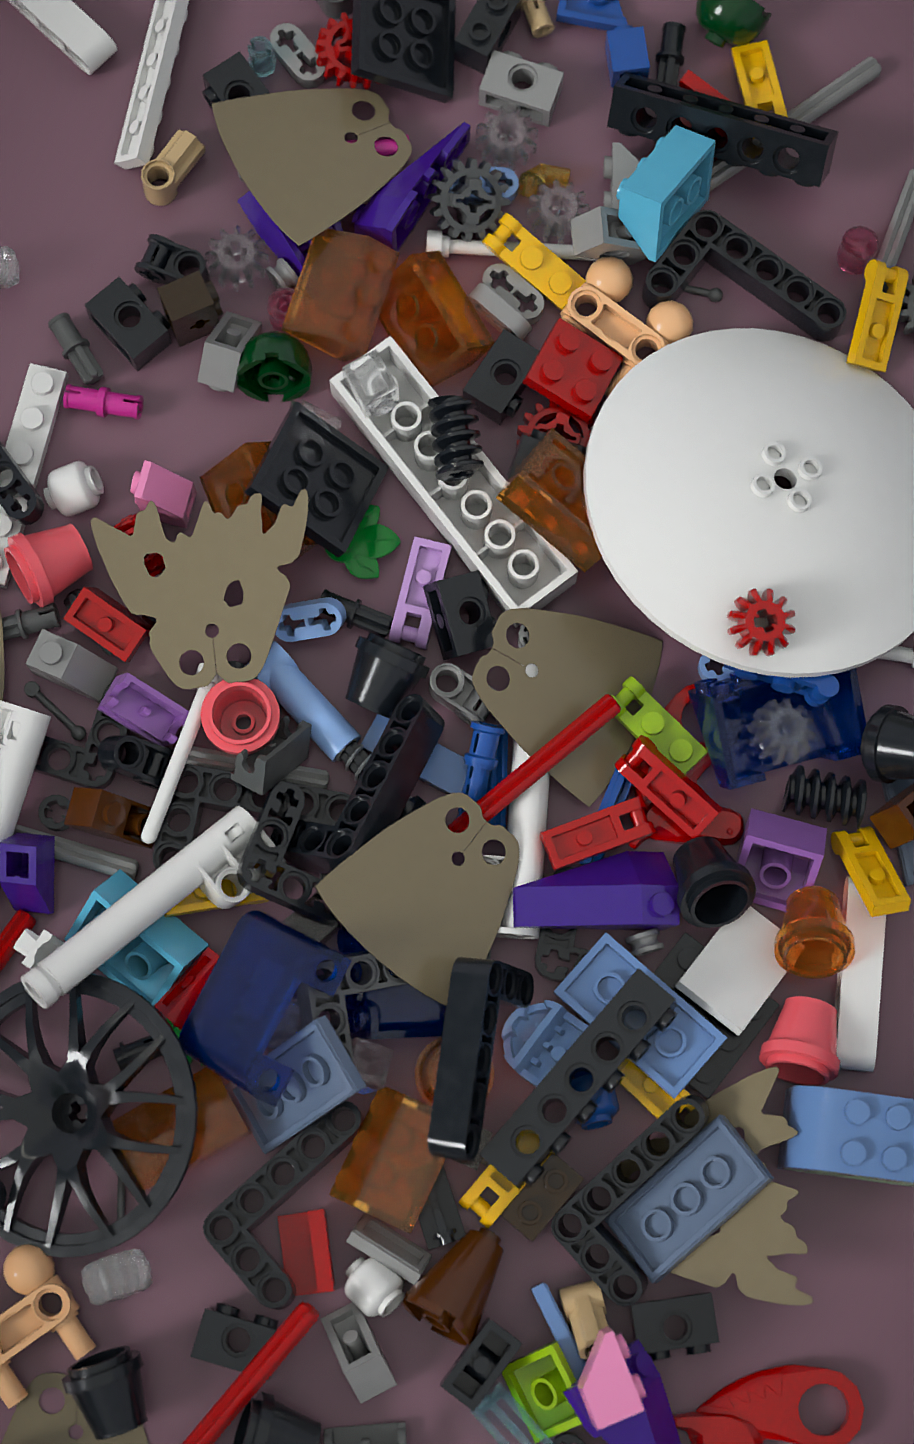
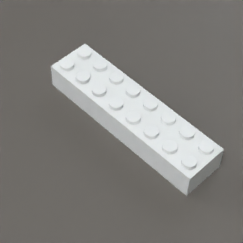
M391 336L329 380L331 395L387 466H389L447 542L452 545L454 551L471 572L479 571L480 578L487 585L488 594L502 612L517 608L540 610L576 583L578 570L483 451L472 455V459L484 462L482 468L474 470L472 477L451 482L441 481L436 478L435 474L440 468L434 464V458L439 453L435 452L432 448V443L437 438L431 434L430 429L435 423L429 419V413L433 408L429 407L427 402L429 399L439 396ZM474 440L470 441V444L477 445ZM519 623L513 624L515 628L520 625Z

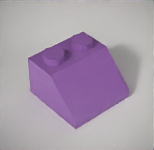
M751 808L736 862L745 866L755 881L756 895L752 903L804 916L824 857L827 828Z

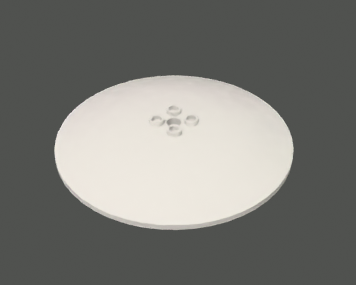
M731 328L688 336L650 354L620 380L604 402L592 427L583 469L585 505L594 540L604 562L630 600L653 623L693 651L716 662L740 670L767 676L789 678L818 677L841 673L863 666L884 656L914 633V410L890 384L872 370L846 363L848 355L803 336L766 329ZM783 476L791 482L792 488L783 489L779 487L774 477ZM752 589H757L760 596H762L764 590L772 589L774 593L773 602L785 596L787 602L781 609L783 612L794 610L795 612L794 617L786 620L787 624L793 625L796 628L795 633L783 634L789 644L782 649L775 645V654L771 656H766L762 648L757 656H750V643L738 649L735 644L741 638V635L739 633L729 635L727 629L737 625V622L727 618L728 612L739 611L734 600L740 596L748 600V591ZM759 617L754 620V624L756 627L764 628L768 626L767 618Z

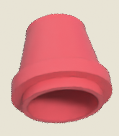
M71 523L27 535L19 532L8 538V546L4 548L9 569L20 591L30 604L36 603L39 607H45L53 603L56 595L93 570L88 549L81 535Z
M254 678L250 681L227 683L225 680H222L207 693L201 708V722L208 739L218 749L233 755H238L241 751L247 749L248 754H252L266 747L275 737L280 725V708L271 689L258 679ZM242 717H247L251 720V725L245 730L237 727V721Z
M793 996L785 999L769 1040L761 1046L760 1062L766 1069L771 1067L779 1068L777 1078L798 1085L821 1086L837 1078L841 1064L837 1057V1009L825 1001L811 997Z

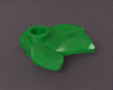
M369 505L350 545L342 556L337 558L325 549L330 559L335 562L344 563L350 574L360 579L379 578L377 559L391 554L401 542L395 532L384 525L377 524L380 517V507L377 505Z

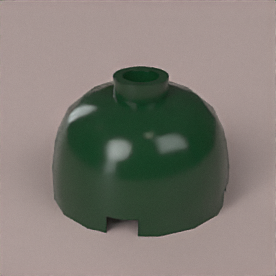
M697 0L696 3L698 23L707 31L704 38L722 49L726 43L735 46L750 43L759 36L772 16L771 13L764 12L765 8L753 0Z
M280 331L264 332L250 338L245 345L237 368V386L248 397L264 402H269L267 395H283L281 402H288L302 397L310 389L312 376L311 359L305 346L295 337Z

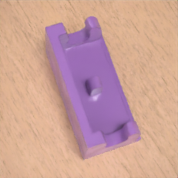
M124 673L115 677L97 708L150 743L164 747L172 745L177 741L178 736L175 734L182 725L184 726L189 713L188 710L130 673Z

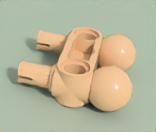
M613 256L600 258L589 267L585 283L571 293L567 305L560 312L561 319L624 357L621 362V369L614 376L605 392L607 397L620 380L642 361L636 355L640 348L650 347L656 352L668 344L690 336L693 331V319L690 311L683 304L676 301H663L655 305L646 317V325L619 306L617 303L629 294L633 286V275L631 269L623 260ZM583 303H590L597 310L590 316H582L576 309Z
M28 1244L15 1247L7 1255L3 1265V1275L7 1285L15 1292L26 1295L0 1314V1397L8 1409L29 1395L8 1365L11 1362L10 1358L49 1330L52 1333L56 1331L76 1361L96 1347L76 1317L79 1314L77 1310L80 1306L75 1301L71 1289L63 1283L58 1274L54 1276L55 1263L52 1256H46L40 1248ZM54 1292L61 1297L63 1307L60 1312L49 1313L43 1308L42 1297L45 1293Z

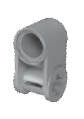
M451 663L438 665L432 671L429 679V692L436 702L454 712L470 726L471 721H485L490 711L483 702L474 711L481 699L474 688L471 675ZM443 675L451 676L456 680L457 688L451 692H443L437 687L436 680Z

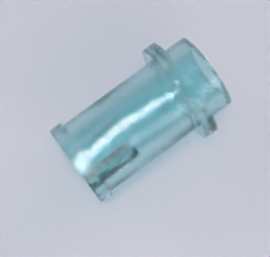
M256 36L250 40L251 45L248 44L247 46L249 53L247 62L258 77H266L276 69V57L271 52L270 41L266 37Z

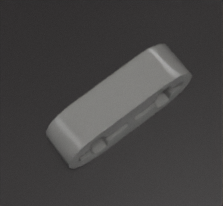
M290 23L276 26L270 35L271 50L276 59L300 86L305 88L320 86L325 81L324 72L326 66H317L318 54L315 53V46L297 26ZM284 37L286 40H291L293 38L296 51L293 52L286 44L281 46L280 39ZM302 59L310 67L316 65L315 74L312 75L309 71L304 73Z
M493 264L485 270L482 280L483 284L487 285L526 318L530 325L535 324L541 319L544 310V299L535 287L506 264ZM503 276L506 277V287L510 292L502 286H498L496 289L492 288V277L498 280ZM516 297L525 303L533 300L534 312L529 309L524 313L521 312V303Z
M479 283L466 297L470 306L500 333L505 329L523 340L532 330L526 318L487 285Z

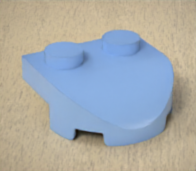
M544 1000V1003L533 1004L526 1008L519 1007L509 1016L502 1030L501 1037L504 1040L505 1054L503 1056L507 1063L524 1080L537 1087L587 1029L588 1025L554 1001Z

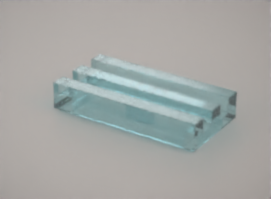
M501 1383L494 1388L495 1390L490 1395L487 1394L482 1399L483 1402L474 1412L470 1411L498 1444L510 1443L485 1416L489 1409L521 1444H532L496 1404L502 1397L543 1444H554Z

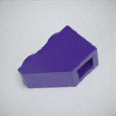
M18 832L0 842V885L14 910L18 911L21 909L26 912L45 914L54 913L55 836Z

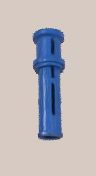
M471 721L470 727L474 730L469 752L464 754L465 764L468 766L462 793H465L477 802L487 793L491 770H495L498 766L499 760L496 759L500 735L505 734V729L502 726L487 722ZM458 808L457 817L465 812V810Z

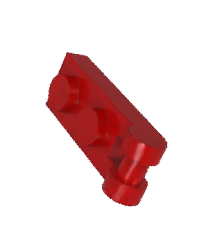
M640 735L632 744V751L628 755L623 754L615 762L616 769L692 839L697 838L721 812L722 808L660 753L656 745L648 737ZM643 761L652 767L648 774H645L640 769L639 765Z
M643 796L629 799L541 832L540 836L553 870L562 869L657 833L653 821L648 822L644 812V808L647 806ZM629 815L634 827L624 831L619 817Z

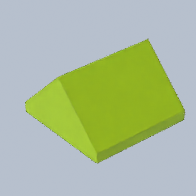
M556 1340L508 1363L502 1372L503 1378L535 1443L582 1424L563 1393L576 1379Z

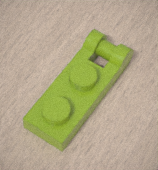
M629 676L622 683L623 689L615 697L611 695L621 708L620 713L615 718L636 739L640 735L648 737L656 745L660 753L687 775L707 755L708 751L634 677ZM635 699L642 708L633 716L626 707Z

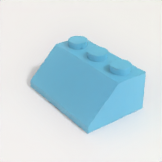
M677 125L665 137H660L647 158L643 157L639 161L634 173L629 178L622 180L616 195L617 199L620 200L619 219L648 260L653 262L660 258L693 215L709 200L716 140Z
M121 869L93 890L64 940L70 939L138 884ZM163 915L98 967V969L108 978L136 991L154 1006L208 948L209 944L176 916L165 917Z

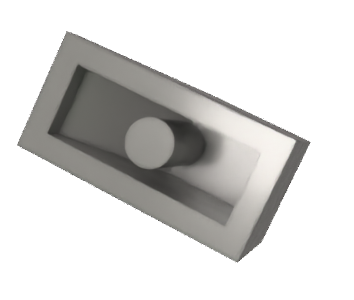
M227 311L204 343L197 382L207 384L216 391L234 392L237 388V368L245 345L250 338L259 335L262 322Z
M44 629L41 630L25 663L33 674L99 703L106 687L113 682L119 670L82 646Z
M353 1302L321 1318L343 1373L360 1403L397 1385L364 1313Z

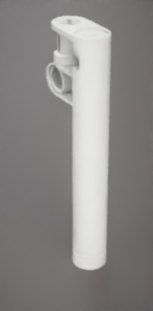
M528 664L526 674L532 678L536 677L538 674L537 666L535 664ZM514 739L511 773L530 758ZM548 772L509 804L507 830L518 841L519 862L508 904L496 937L514 939L539 938L540 928H514L513 888L543 878L545 847L540 833L547 829L550 774ZM482 855L483 859L491 865L501 863L505 857Z
M1 700L0 842L14 834L51 720V716Z
M240 806L233 808L39 962L38 967L32 968L21 977V981L30 996L42 1008H49L59 1000L60 995L64 996L198 887L215 906L221 909H230L244 900L252 892L241 886L237 878V870L257 823L256 820L244 808ZM262 829L261 839L264 844L269 847H276ZM261 865L258 868H254V866L247 868V870L252 872L251 879L256 882L261 877L266 876L261 873ZM223 879L230 880L235 884L237 888L236 897L227 896L222 891L221 882Z

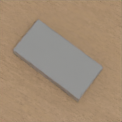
M367 1213L363 1214L346 1240L347 1243L377 1260L413 1285L416 1284L432 1258L430 1253Z

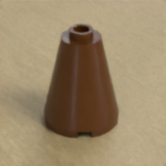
M483 1227L479 1231L470 1229L405 1294L401 1302L403 1307L419 1322L423 1317L432 1324L431 1330L440 1336L462 1346H466L467 1343L470 1345L476 1336L504 1252L503 1248L499 1245L501 1239L495 1233Z

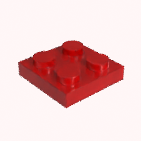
M559 318L552 327L522 383L585 422H588L597 409L624 357Z

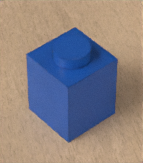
M621 25L607 31L605 53L611 88H614L616 82L625 72L648 78L650 64L644 27Z

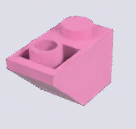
M144 460L141 472L135 471L131 483L130 492L134 494L135 504L142 511L145 510L150 501H153L162 523L187 528L197 494L194 483L153 462Z
M609 1327L599 1330L577 1384L592 1425L597 1430L645 1411L640 1400L646 1397L643 1384L637 1373L630 1375L625 1359L631 1357L623 1335L621 1333L615 1335Z

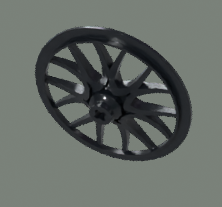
M93 973L66 993L69 994V1043L67 1061L62 1068L54 1065L49 1056L40 1029L37 1002L27 992L22 981L0 992V1025L15 1012L26 1006L25 1028L28 1052L1 1034L0 1049L28 1075L31 1088L30 1093L22 1096L0 1089V1106L3 1107L0 1109V1121L14 1119L28 1128L21 1145L0 1158V1171L18 1164L7 1208L3 1206L0 1209V1237L15 1246L23 1244L36 1246L46 1256L81 1257L100 1253L119 1246L138 1235L154 1222L179 1189L187 1172L195 1145L198 1116L196 1087L191 1066L182 1043L163 1015L142 995L120 982ZM81 994L105 1000L120 1008L97 1030L87 1043ZM130 1014L145 1028L154 1041L118 1075L105 1084L99 1083L95 1065L100 1052L114 1030ZM160 1050L169 1069L175 1095L124 1091ZM130 1102L176 1104V1126L172 1146L129 1138L115 1131L110 1116L119 1104ZM79 1105H87V1112L85 1113L87 1119L78 1118L77 1114L81 1111ZM120 1149L169 1154L159 1179L148 1195L143 1190ZM92 1150H97L108 1162L139 1204L126 1216L112 1224H109L89 1183L86 1162ZM52 1155L57 1166V1175L48 1230L20 1219L17 1215L24 1192L33 1173L45 1157ZM72 1189H74L83 1207L99 1229L85 1233L60 1232Z

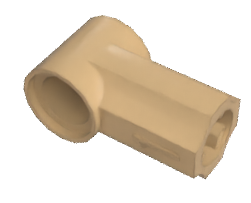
M178 130L157 158L148 161L143 166L141 179L144 194L150 203L164 206L170 204L175 199L178 186L205 153V146L196 136L187 130ZM157 179L167 180V182L161 186H154L151 184L153 181Z
M593 1280L558 1289L567 1325L571 1324L580 1359H588L599 1330L609 1327L605 1318L607 1312L601 1288Z

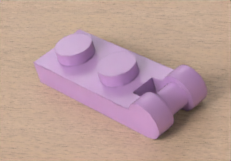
M414 536L390 629V641L400 643L401 640L415 643L417 648L427 649L433 622L423 586L444 579L452 545ZM407 615L421 618L419 628L405 625Z

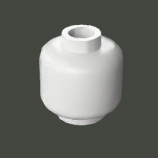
M75 461L51 471L47 478L48 487L44 488V496L49 507L53 510L57 508L60 513L67 517L75 516L96 507L100 501V495L104 492L103 482L95 467L87 466L81 461Z
M360 1257L347 1269L346 1276L348 1280L344 1287L345 1294L366 1316L375 1317L380 1315L381 1317H386L404 1299L405 1293L402 1291L404 1279L373 1258L365 1260L363 1257Z

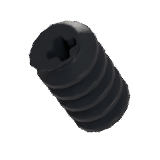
M444 395L429 399L427 403L429 407L433 408L429 413V419L435 423L430 430L432 436L437 438L433 441L432 448L435 452L439 453L434 458V464L440 468L435 474L436 478L441 481L451 482L472 477L474 470L484 466L482 460L472 459V455L482 451V446L470 444L471 440L481 436L479 430L469 429V425L477 423L479 417L467 414L468 410L477 407V402L456 395Z
M798 765L788 777L781 812H785L789 804L794 803L796 815L800 816L804 808L809 806L812 819H815L822 809L825 810L826 822L830 823L836 813H840L843 826H846L853 816L856 817L857 829H859L867 803L866 781L859 779L852 788L851 778L845 775L836 785V778L833 772L827 773L823 781H821L820 771L816 768L806 778L804 766Z

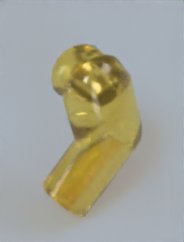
M538 164L521 173L518 179L520 183L518 192L521 196L534 198L538 193V186L545 183L568 187L571 169Z

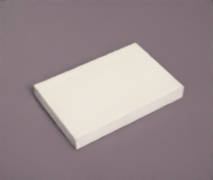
M750 906L737 920L719 928L675 987L739 1036L805 948Z

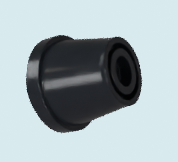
M369 632L367 638L359 636L355 644L358 650L345 698L390 719L398 703L411 693L421 678H426L430 668L424 665L426 657Z
M891 704L882 706L870 717L865 726L861 740V759L868 776L873 781L890 784L896 780L914 779V715L909 714L902 706Z
M709 836L693 838L680 846L674 854L673 866L679 889L677 905L683 918L689 924L701 928L721 927L737 920L751 906L756 895L755 881L749 870L742 864L737 863L719 840Z
M129 1346L111 1348L86 1357L68 1367V1375L62 1379L65 1393L72 1395L96 1440H104L127 1433L143 1425L148 1420L140 1369L144 1362L140 1351H131Z
M260 1391L244 1407L233 1444H319L321 1423L275 1401L274 1395Z

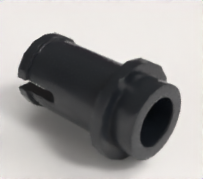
M150 1035L126 1045L120 1042V1047L113 1049L120 1071L127 1067L154 1041ZM159 1050L151 1060L163 1057L161 1051Z

